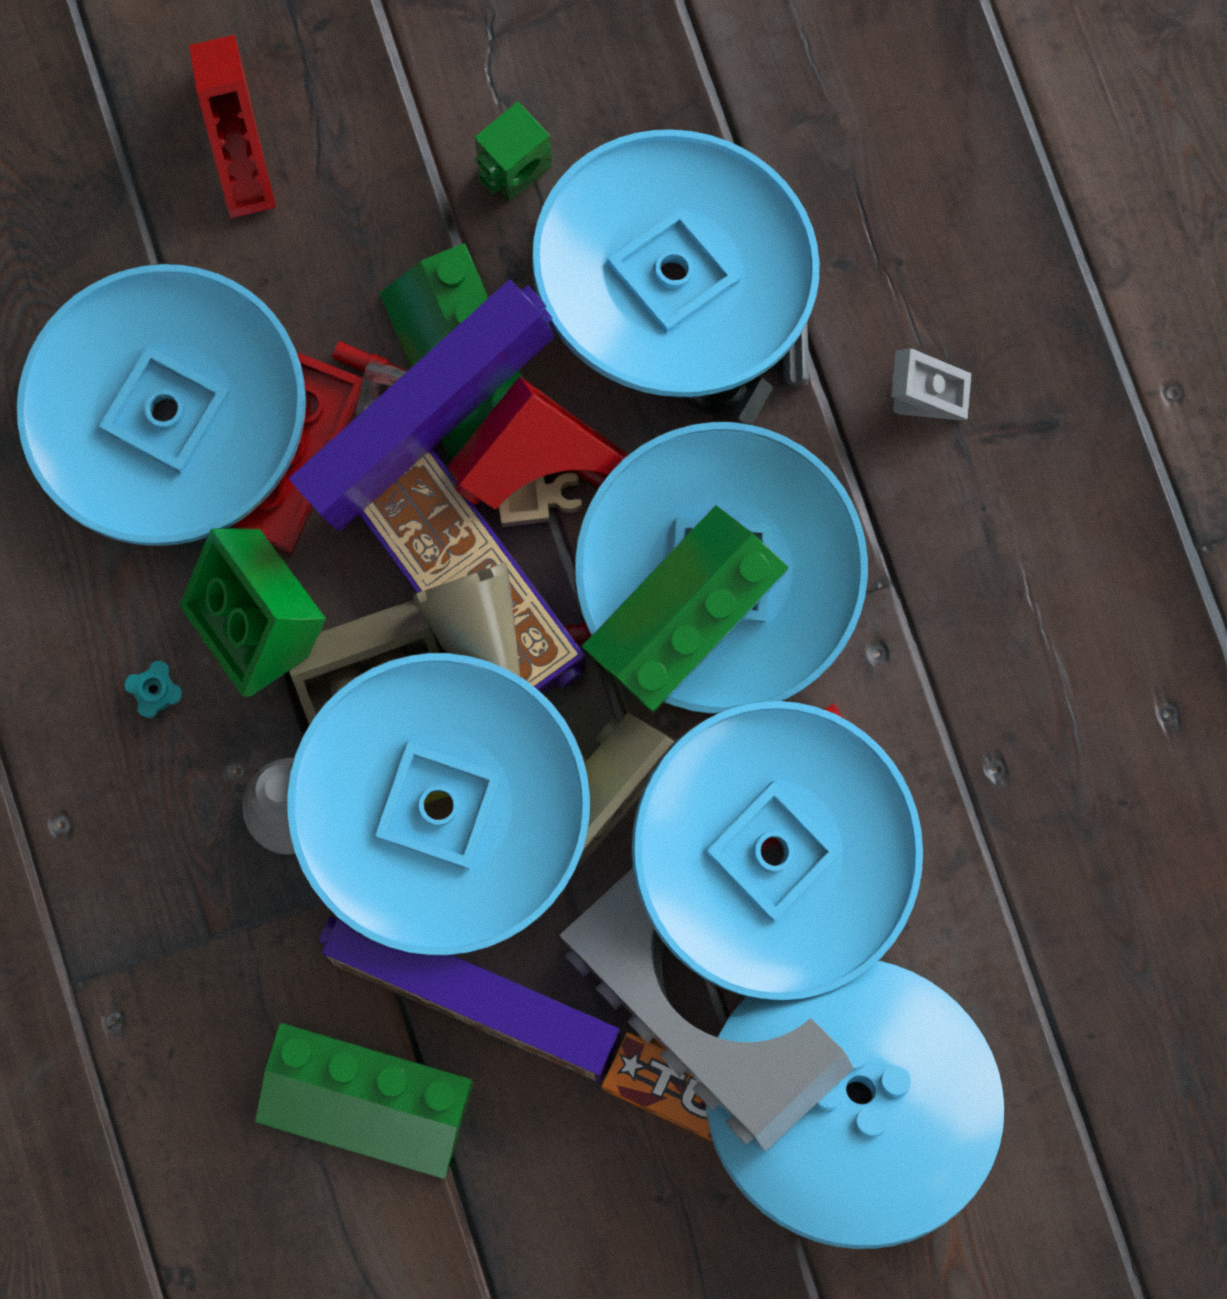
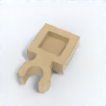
M565 473L549 484H545L543 476L516 490L499 506L502 528L550 522L548 508L557 507L565 513H574L581 510V499L567 500L561 495L565 487L579 485L578 475Z

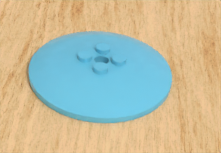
M652 130L634 133L612 140L587 153L564 173L549 193L539 215L533 240L532 269L536 292L547 306L545 309L553 318L550 324L563 343L585 364L606 378L623 386L660 396L694 397L715 394L738 387L766 372L790 350L802 333L810 317L819 283L820 262L814 230L807 212L787 182L773 168L744 148L729 141L693 131ZM666 263H677L684 268L686 276L681 280H670L662 274L660 268Z
M169 264L141 266L109 275L89 285L67 301L46 323L29 351L22 370L17 397V425L21 445L34 476L49 497L72 519L98 534L121 542L148 546L178 545L208 537L211 528L227 529L262 504L277 487L286 474L301 439L306 409L305 382L297 352L285 328L266 304L251 291L218 273L197 267ZM169 399L178 404L177 413L171 420L161 422L153 418V409L158 402Z
M710 422L675 429L652 439L628 455L612 470L592 499L583 519L576 550L575 577L577 593L582 613L591 635L602 626L715 505L751 531L789 567L787 573L665 701V703L674 707L708 714H718L741 705L757 702L783 701L802 691L820 677L842 652L856 627L862 611L868 580V556L862 525L850 497L832 471L803 446L783 435L757 426L733 422Z
M428 653L399 658L368 670L341 688L322 707L305 732L295 754L288 785L287 815L294 851L304 875L322 902L340 920L356 932L389 948L422 955H455L484 949L510 938L534 922L553 904L574 873L583 851L590 816V792L586 768L575 737L563 717L540 691L518 675L489 661L450 653ZM444 792L451 798L453 811L447 818L435 820L426 814L424 800L429 794Z
M769 701L741 705L718 713L685 733L665 753L651 773L636 810L632 834V862L636 887L643 908L661 940L683 964L706 981L730 992L757 999L790 1000L816 996L837 989L856 979L883 957L903 930L914 907L922 874L923 844L918 812L910 790L894 762L870 736L851 722L818 707L795 702ZM769 837L777 839L784 849L783 859L776 866L767 864L760 852L762 843Z
M877 961L870 969L851 982L820 995L790 1000H766L746 997L730 1015L718 1038L735 1042L766 1041L795 1030L811 1018L845 1051L854 1067L848 1075L766 1152L754 1140L745 1145L725 1123L731 1116L720 1105L713 1111L706 1105L709 1131L717 1154L735 1185L753 1205L782 1227L815 1242L851 1249H876L910 1242L933 1232L956 1216L971 1201L986 1180L1000 1146L1004 1124V1099L1000 1075L993 1054L974 1021L956 1001L927 979L912 971L882 961ZM852 1082L865 1084L871 1090L872 1101L867 1104L854 1103L846 1093V1086Z

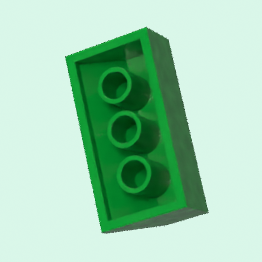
M465 243L419 261L379 292L410 368L488 299ZM520 370L441 440L450 462L519 376L522 377Z
M715 505L584 643L582 648L643 706L654 714L787 573L789 567L751 531Z
M280 1023L265 1069L255 1122L446 1179L474 1082L469 1078Z

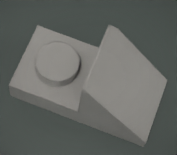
M911 348L895 351L891 397L894 398L893 410L895 413L951 420L968 419L971 373Z

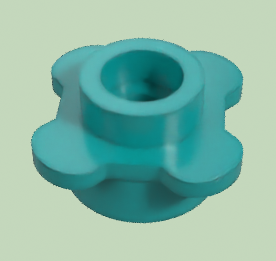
M154 661L147 671L140 675L131 674L125 681L126 691L135 696L139 704L137 710L145 718L156 716L157 711L166 709L170 704L175 705L179 703L182 698L181 688L173 684L168 675L170 669L162 661ZM152 685L158 687V691L155 694L149 692V688Z

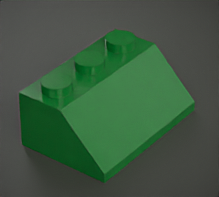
M211 528L179 604L242 697H251L307 659L326 619L260 529Z

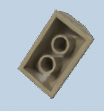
M413 599L321 632L309 657L289 671L310 725L322 707L341 688L368 670L399 658L440 652L432 630Z
M630 713L621 722L613 718L603 728L596 738V741L601 745L589 759L582 755L589 784L590 816L585 844L576 866L578 868L585 863L640 798L651 773L674 744V741L667 735Z

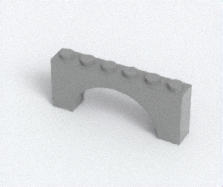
M633 868L559 935L570 950L564 957L583 978L591 972L601 982L595 989L614 1010L623 1005L633 1015L627 1022L646 1043L655 1038L665 1048L660 1054L661 1058L679 1077L687 1071L698 1082L692 1089L712 1111L720 1105L731 1116L725 1123L745 1145L754 1140L766 1152L854 1069L845 1051L811 1018L800 1027L783 1036L759 1042H735L720 1039L695 1028L684 1020L669 1002L662 972L665 944L652 926L643 908L636 887Z

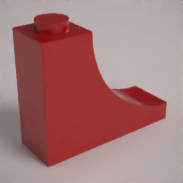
M235 34L189 45L196 91L230 219L276 208Z
M519 376L447 467L457 481L454 488L460 495L475 505L482 500L496 510L512 493L537 478L568 470H588L609 475L628 454Z

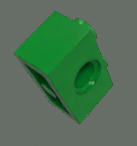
M519 101L474 137L477 154L475 161L480 170L477 172L479 180L493 195L500 191L509 202L552 167L550 135Z

